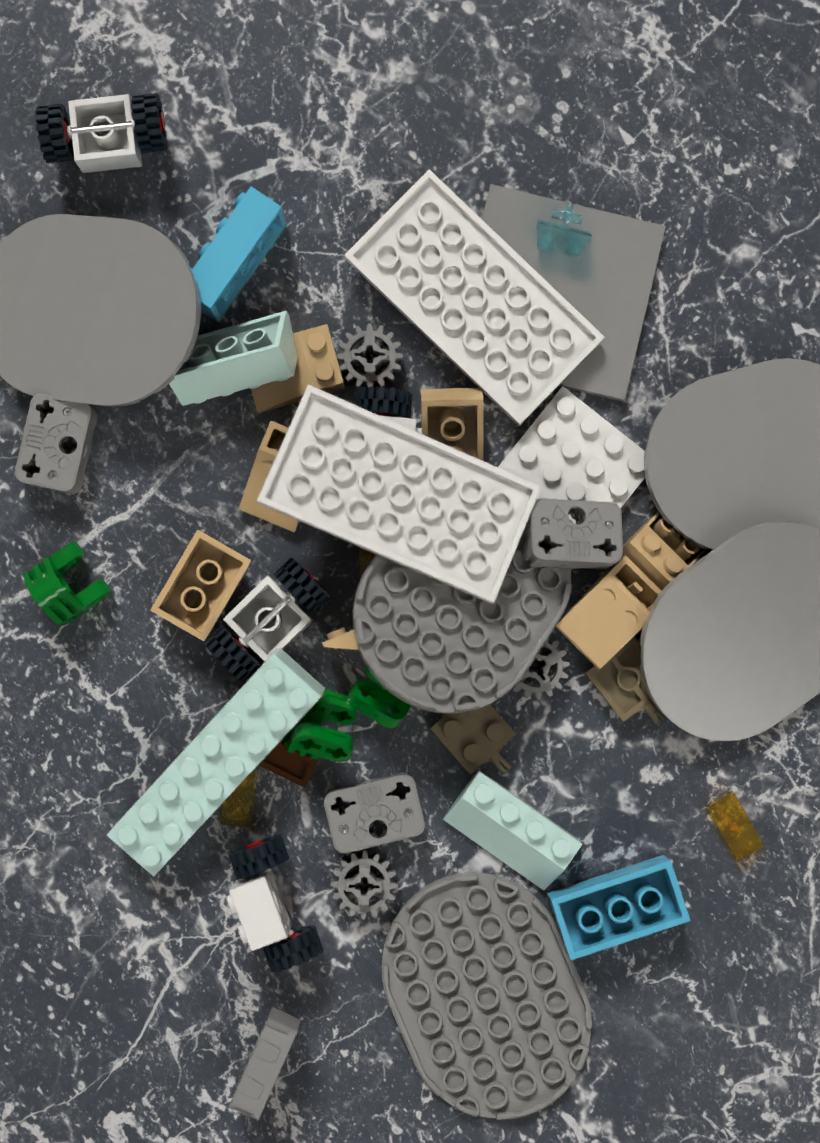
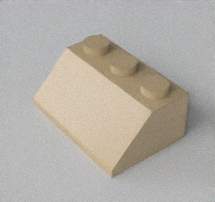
M197 529L150 611L205 642L252 560Z

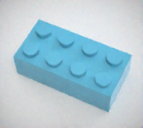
M250 186L246 193L242 192L237 197L233 205L234 211L229 218L224 217L216 228L217 235L211 243L207 242L201 248L198 254L199 260L194 268H191L194 279L199 286L201 311L218 323L287 226L282 207L252 186Z
M665 855L547 893L570 960L691 921L671 860Z

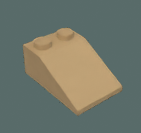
M328 324L293 334L298 357L294 376L285 381H274L251 389L257 413L301 402L308 385L329 394L345 390Z
M420 389L421 434L483 461L484 399L482 389Z

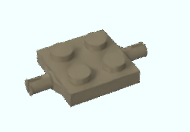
M634 636L601 669L598 670L593 666L585 672V675L621 722L626 721L635 713L645 710L656 725L665 716L655 706L644 685L640 670L641 645Z
M491 704L468 712L443 713L441 718L429 728L469 775L474 773L482 764L490 761L499 770L501 775L512 767L500 752L503 746L516 733Z

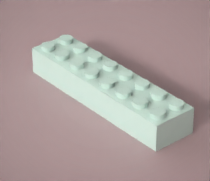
M278 647L121 817L107 836L154 877L321 698L325 688Z

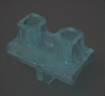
M567 203L565 211L553 209L551 218L562 220V225L538 219L536 229L539 230L537 235L538 248L553 251L556 235L568 237L564 254L576 257L581 256L586 242L591 240L592 233L569 226L570 222L581 225L583 219L582 215L572 213L574 204Z

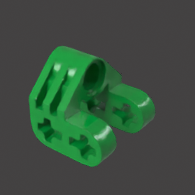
M77 541L66 545L52 556L44 559L41 564L34 566L31 571L23 574L29 593L34 601L59 626L72 622L112 592L104 579H100L77 595H74L61 574L86 555Z
M366 666L365 671L369 679L383 687ZM367 680L355 682L348 693L349 703L355 709L387 728L397 727L411 706L395 697L385 688L383 690Z
M325 689L321 698L283 737L282 745L288 752L293 753L295 750L301 756H305L307 753L311 759L315 760L318 757L337 762L349 760L353 751V738L346 733L323 727L321 722L324 719L342 725L353 723L356 720L357 709L349 703L347 695Z

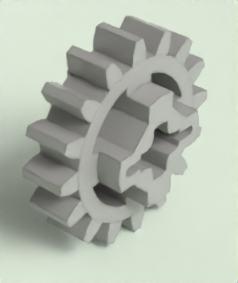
M368 323L367 331H362L359 326H356V335L353 336L348 332L345 334L348 343H339V349L344 351V353L337 355V361L345 362L339 368L341 373H349L346 377L348 383L354 379L357 380L356 387L358 389L363 384H367L368 388L377 383L379 387H384L385 379L392 383L395 381L392 372L401 371V366L396 362L403 360V354L395 352L401 348L400 342H391L394 338L393 332L384 335V326L380 325L377 331H373L371 323ZM375 339L384 343L388 350L381 349L375 343ZM364 340V343L358 349H353L358 342ZM367 352H373L375 357L373 358V363H367L365 358L367 357ZM351 364L359 366L365 371V376L357 373ZM388 365L384 372H382L379 375H376V371L381 366Z
M547 639L543 647L551 653L546 655L538 654L536 656V661L543 662V665L540 667V675L534 671L530 672L528 669L521 678V680L528 677L533 678L539 687L528 686L520 680L513 688L515 693L524 689V698L528 699L531 692H533L536 700H541L542 692L551 697L553 696L552 687L563 688L559 679H568L569 675L562 672L564 667L570 666V662L562 661L561 657L567 652L566 650L557 651L558 640L549 644ZM556 663L555 674L550 680L548 677L550 666Z
M364 849L362 857H358L355 851L351 852V861L342 858L340 863L343 869L335 868L333 874L339 877V879L331 880V886L338 888L332 897L333 899H342L339 909L342 910L348 906L350 908V917L356 911L360 912L361 919H365L367 912L370 911L374 917H378V908L381 907L387 911L389 906L386 900L394 901L396 895L390 891V889L398 888V882L391 881L390 879L396 875V870H387L390 860L386 859L380 862L379 852H376L373 858L368 857L367 849ZM359 865L357 873L353 876L345 877L351 868ZM371 865L380 870L384 878L376 876L371 871ZM363 877L367 878L368 883L373 884L369 885L366 891L362 890L361 885L356 884L360 883ZM384 891L378 900L370 903V898L375 893H382ZM346 892H352L358 898V903L350 899Z

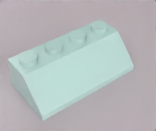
M283 311L198 335L187 362L184 361L181 368L174 375L175 379L169 383L181 405L199 404L207 399L229 396L240 390L255 389L263 384L285 381L293 377L298 357L288 312Z
M479 769L476 770L443 818L448 824L542 890H545L567 868L582 846V843L572 834Z

